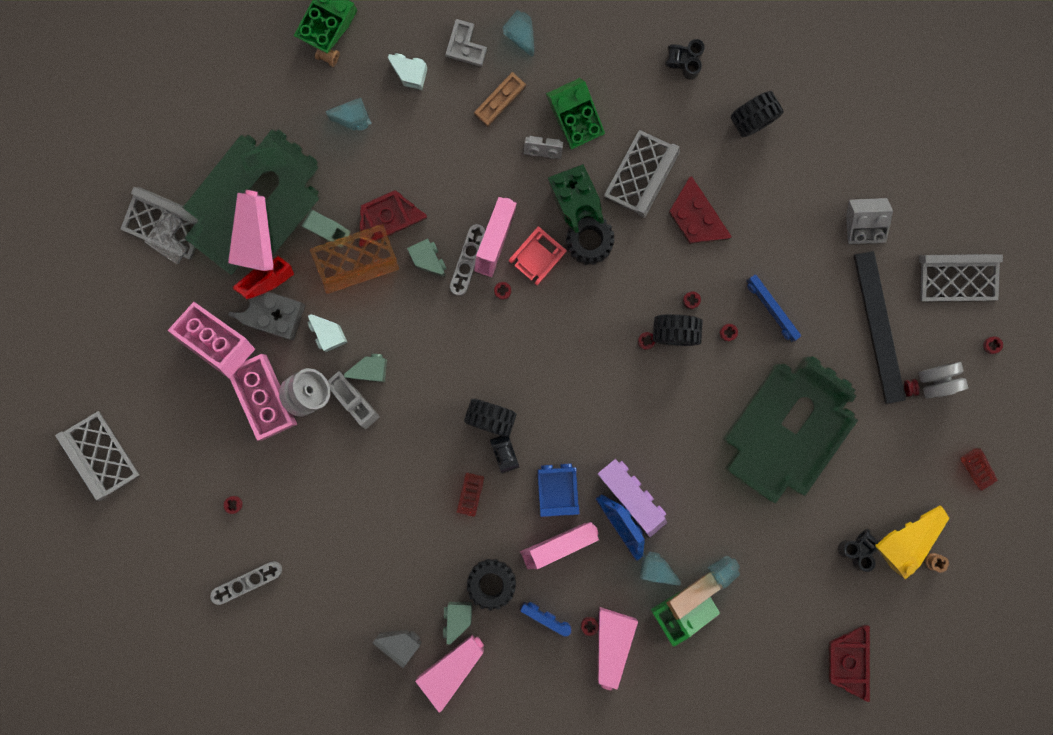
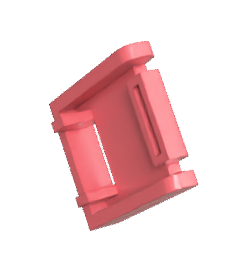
M538 226L513 254L509 262L512 264L515 259H518L519 261L514 266L531 281L536 276L539 277L534 283L538 286L567 253V250ZM542 237L556 247L553 253L549 252L539 243Z

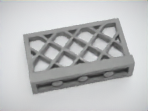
M639 130L604 197L645 218L680 154V146L671 145ZM640 138L648 139L650 145L639 149L638 141ZM663 146L667 148L663 155L656 157L655 147ZM651 149L654 158L643 161L641 152ZM639 153L641 162L630 165V156ZM655 161L657 165L656 170L647 173L645 164ZM643 165L645 174L634 177L632 169ZM630 170L632 179L622 182L620 178L621 173ZM647 178V187L638 190L636 181ZM634 182L636 191L626 194L623 185ZM621 186L624 195L619 197L610 195L613 188ZM638 194L639 202L637 206L629 204L627 197Z
M133 187L131 192L133 197L121 230L187 259H192L205 224H208L210 217L146 189ZM138 200L143 202L146 208L145 211L140 213L137 212L135 207ZM160 209L163 218L155 221L151 211ZM148 213L152 223L143 226L139 216ZM176 216L181 225L172 229L169 218ZM136 218L140 228L135 230L128 228L130 220ZM165 220L169 230L160 233L157 223ZM194 224L198 226L197 231L194 235L189 236L186 226ZM153 225L157 235L148 237L145 228ZM182 228L186 238L178 241L174 231ZM170 233L174 243L170 245L165 244L162 238L163 235ZM188 241L190 245L188 254L181 250L179 243Z
M919 255V263H921L920 301L998 300L1000 262H1003V255ZM968 266H972L976 271L970 279L963 273ZM987 266H993V275L988 279L982 271ZM927 267H934L938 271L932 279L927 276ZM948 267H953L957 271L951 279L944 273ZM940 275L948 281L941 289L934 283ZM959 275L967 281L960 289L953 282ZM978 275L985 280L979 288L972 282ZM932 284L938 292L933 297H926V289ZM951 284L957 291L951 297H948L943 291ZM970 284L976 291L970 297H967L962 291ZM988 284L993 288L992 296H985L982 292Z
M99 411L66 431H61L55 435L97 501L105 499L109 494L140 476ZM98 417L101 422L99 431L89 429L90 422ZM77 429L85 430L82 441L74 440L71 433ZM88 431L98 433L96 444L85 442ZM102 434L110 436L111 442L109 447L99 445ZM84 445L95 446L92 457H87L83 454ZM98 447L109 449L106 460L96 458ZM112 450L120 452V463L109 461ZM95 461L105 462L102 474L96 473L93 470ZM108 463L119 465L116 476L106 475ZM122 466L129 467L133 475L128 478L119 477ZM104 478H115L114 486L106 490L103 485Z

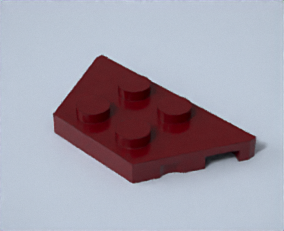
M689 177L669 214L689 244L730 239L732 236L693 177Z
M396 190L361 205L359 246L360 248L366 247L427 219V215Z
M863 625L829 642V682L866 702H870L869 625Z

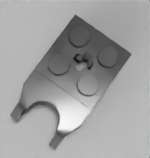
M266 292L249 298L250 305L245 312H229L228 316L236 318L246 326L294 341L306 305ZM280 312V314H282V318H278L277 321L276 315Z

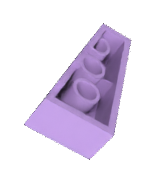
M614 459L597 474L622 505L629 510L632 517L650 538L667 524L664 517L666 513L660 506L656 507L651 502L654 498L647 490L643 492L640 489L641 483L635 476L630 477L627 473L629 469L623 461L618 462Z

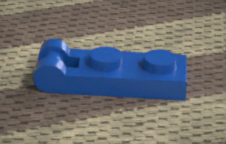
M530 601L528 604L526 602L522 604L520 608L522 613L562 636H569L571 634V626L568 622L560 623L555 620V615L548 611L545 613L538 610L539 606Z

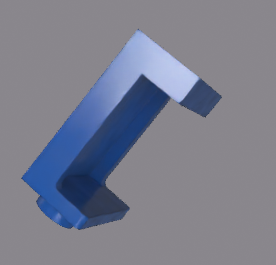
M560 464L561 468H553V465H541V469H537L541 517L579 514L576 467H572V464Z

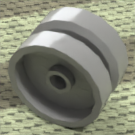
M955 362L918 372L920 382H934V384L923 388L925 399L948 396L968 389L966 378H952V376L962 374L964 371L962 363Z
M306 368L291 375L282 382L279 389V398L283 407L294 416L303 417L319 410L328 403L330 386L322 373L315 369Z

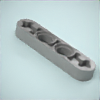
M479 224L471 226L468 231L450 284V289L456 296H462L467 292L475 269L476 255L480 244L477 245L474 242H469V239L473 241L474 234L472 232L480 229L482 236H478L476 242L481 244L485 229ZM469 246L476 248L477 252L474 256L466 254V249ZM461 265H469L471 268L470 272L462 274L460 272ZM457 275L462 278H468L467 281H462L464 289H460L459 292H456L454 287L460 281V278H456Z
M276 561L269 562L212 590L210 598L214 604H224L278 578L282 574V566ZM270 565L273 568H277L275 576L273 573L267 576L264 575V572L271 569ZM254 573L260 576L258 584H253L250 580L251 575ZM235 582L242 584L243 589L241 592L233 590ZM218 590L220 593L226 590L229 591V594L223 596L222 599L216 598Z

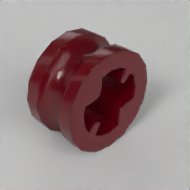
M506 282L496 284L494 289L496 297L501 300L509 298L511 286ZM501 286H505V289L508 288L505 296H501V293L498 294L497 290L501 289Z
M688 292L683 297V304L689 309L696 308L701 303V297L697 292ZM690 295H694V299H697V302L693 303V305H690V302L687 301V297H691Z
M726 324L720 329V337L724 341H732L738 336V329L733 324ZM728 327L731 328L730 331L733 330L734 334L730 335V338L724 335V331Z
M645 332L639 336L638 345L640 348L648 350L655 345L652 333ZM649 336L652 343L644 346L642 344L644 341L642 342L641 340Z
M993 336L984 341L983 347L987 353L995 354L1002 350L1003 342L999 337ZM994 340L995 344H997V348L991 350V347H989V343L993 342Z
M912 379L911 382L909 380L904 381V391L907 397H911L912 394L914 396L919 395V385L916 379Z
M230 496L224 501L223 506L227 513L235 514L241 510L243 504L238 496ZM230 500H231V502H233V501H236V502H237V504H236L237 509H236V510H235V508H233V509H230V508H229V506L231 505V504L229 503Z
M593 617L584 618L581 622L583 633L588 636L597 633L599 626L596 619ZM588 621H591L592 625H595V628H592V631H588V629L584 627L585 624L588 625Z

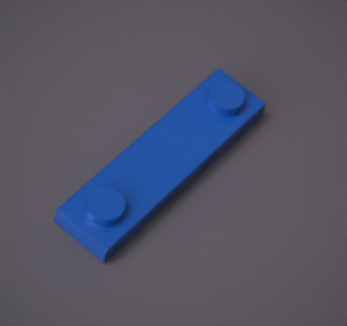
M753 275L746 280L748 289L751 293H756L782 329L781 333L785 339H790L792 342L800 338L801 334L758 276Z

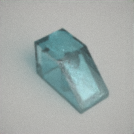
M517 10L503 26V34L532 57L534 55L532 21L528 14Z
M361 98L325 111L331 121L352 130H364L369 124H372Z
M649 552L648 555L643 554L640 572L642 580L680 586L681 581L665 559L660 557L659 553Z
M725 556L708 566L717 584L723 589L728 587L740 575L738 571L740 568L735 558L731 559L729 556Z

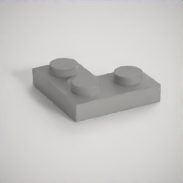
M456 19L445 55L448 58L482 67L487 47L470 42L475 27L473 23Z

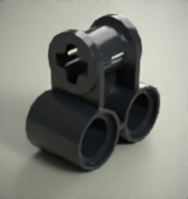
M693 39L687 47L677 44L669 45V55L665 66L683 69V75L686 79L693 80L697 78L702 68V63L699 59L705 49L704 43L699 39ZM691 48H697L699 53H693ZM688 66H694L697 71H690Z
M498 436L490 439L501 474L520 468L509 437Z
M865 529L858 535L855 541H842L838 546V552L842 557L853 558L852 564L856 570L870 572L876 566L872 555L878 551L876 545L881 540L874 538L870 534V530ZM849 544L853 549L851 554H848L846 550ZM863 558H865L867 561V564L864 568L861 566V560Z

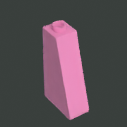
M246 190L245 193H237L228 263L262 271L273 270L265 197L257 195L258 192Z
M498 197L476 255L474 271L493 277L516 210L517 203L509 198Z
M592 522L584 523L520 551L527 569H539L598 541L597 535L599 533L596 526L592 525Z
M599 607L598 683L606 690L618 689L638 620L634 617Z
M470 635L417 677L415 682L439 713L444 709L482 656L484 644L479 637L475 638L473 635Z

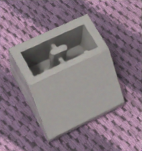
M887 198L849 200L846 214L848 244L887 242L893 209Z

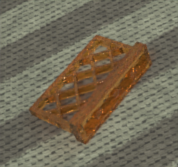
M384 224L310 249L326 294L399 270V264ZM382 231L384 237L381 243L371 239L373 233ZM362 238L366 240L362 249L352 245L355 239ZM369 242L379 246L375 255L365 251ZM343 244L348 247L344 255L334 251L337 245ZM350 248L360 252L357 261L347 257ZM384 248L389 251L391 257L382 259L377 255L380 249ZM324 250L330 254L325 262L318 259L316 252ZM332 254L342 258L338 267L328 263ZM363 254L373 258L370 264L364 265L359 263ZM345 260L355 264L352 270L345 271L341 269ZM326 266L337 270L334 276L325 277L324 270Z

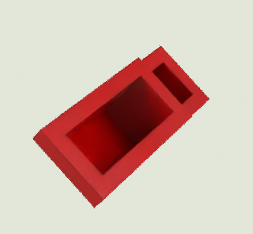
M277 256L273 259V270L262 271L254 269L234 285L233 289L245 299L253 298L284 283L294 275V272L289 263Z

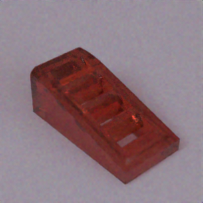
M975 448L960 457L980 491L998 481L981 448ZM977 457L978 460H977L976 462L972 463L971 460H973V459H975V458ZM981 463L982 466L975 470L974 467ZM985 469L986 473L979 476L978 473ZM987 476L990 477L988 481L982 483V479Z
M471 473L465 474L456 513L475 517L484 482L483 476ZM468 482L477 483V484H479V486H478V485H474V484H470V483H468ZM466 488L476 490L477 493L466 491ZM464 496L475 498V501L464 499ZM464 503V504L472 505V506H474V507H473V509H472V508H468V507H463L462 504Z

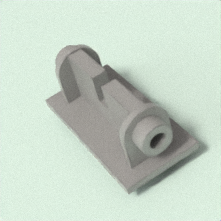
M526 137L524 154L561 159L563 142L560 139L547 138L545 144L542 143V137Z

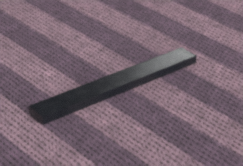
M871 251L855 254L854 260L885 404L905 401L904 388L875 253Z

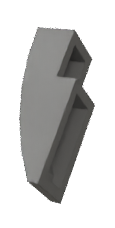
M340 371L328 380L331 392L364 429H367L380 418L372 406L350 381L344 378Z

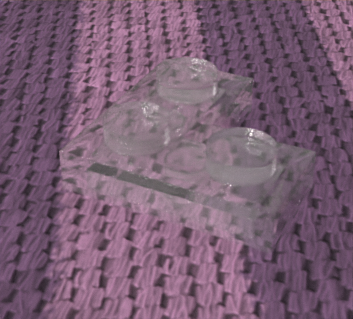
M164 210L146 238L145 243L175 264H179L188 247L173 236L183 221L168 210Z

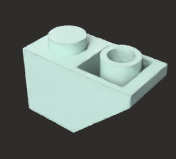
M389 54V62L402 84L406 87L422 90L427 73L426 63L419 58H413L412 60L402 54Z
M312 314L308 315L310 321L307 323L312 332L315 331L318 337L315 341L319 349L328 352L348 343L340 325Z

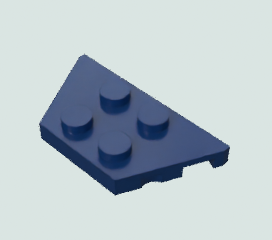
M604 495L598 496L595 500L635 560H639L643 557L645 542L641 528L634 524L628 509Z

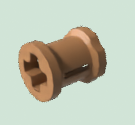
M317 49L315 53V59H321L329 63L331 67L336 65L340 56L338 50H330L327 54Z
M930 553L925 558V565L930 570L941 573L947 570L949 561L942 555Z

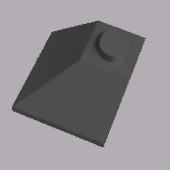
M401 630L379 633L372 643L404 668L422 642L415 632Z

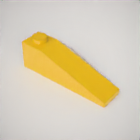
M939 505L921 515L920 520L905 524V528L902 530L890 532L876 547L890 568L906 580L921 566L948 522L949 517L943 507Z

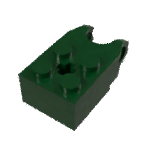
M584 164L548 177L551 193L565 223L573 229L574 233L579 232L578 222L583 217H593L600 224L604 223L600 198Z

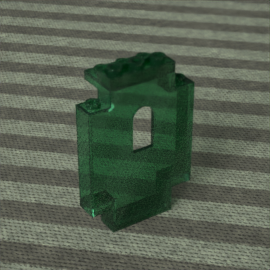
M271 129L258 146L256 145L257 141L249 134L247 136L240 135L183 206L187 212L198 220L184 239L230 275H233L240 267L239 265L228 263L237 193H245L246 190H250L265 171H273L278 175L279 185L265 201L272 257L321 198L318 196V190L311 185L309 187L306 186L320 168L317 165L318 161L310 154L308 157L301 152L303 148L295 142L291 144L287 141L286 138L288 136L279 129L277 131Z
M813 356L804 357L793 373L789 366L783 363L782 365L776 364L723 437V440L738 450L725 469L775 504L788 486L800 495L805 496L858 422L852 411L847 408L843 410L846 403L853 402L857 396L854 394L856 390L851 387L852 383L844 378L841 380L835 376L837 373L829 367L824 368L820 365L821 361ZM807 397L812 400L814 409L795 435L781 425V423L798 399Z

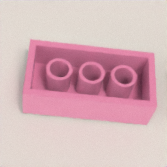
M195 302L168 329L169 333L178 342L227 378H230L255 350L245 337Z
M260 354L246 360L230 377V380L257 441H263L296 426L297 422L293 414L289 413L281 403L279 398L281 386L267 355Z

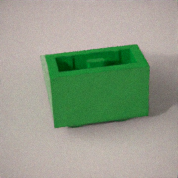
M312 0L293 36L328 54L351 24L357 8L349 0Z
M578 78L546 93L551 109L571 150L605 134L584 80Z
M677 594L650 609L673 647L691 637L720 614L711 597L678 620L675 619L666 603Z

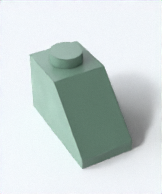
M371 353V357H364L344 373V378L385 382L387 359L383 358L381 354Z

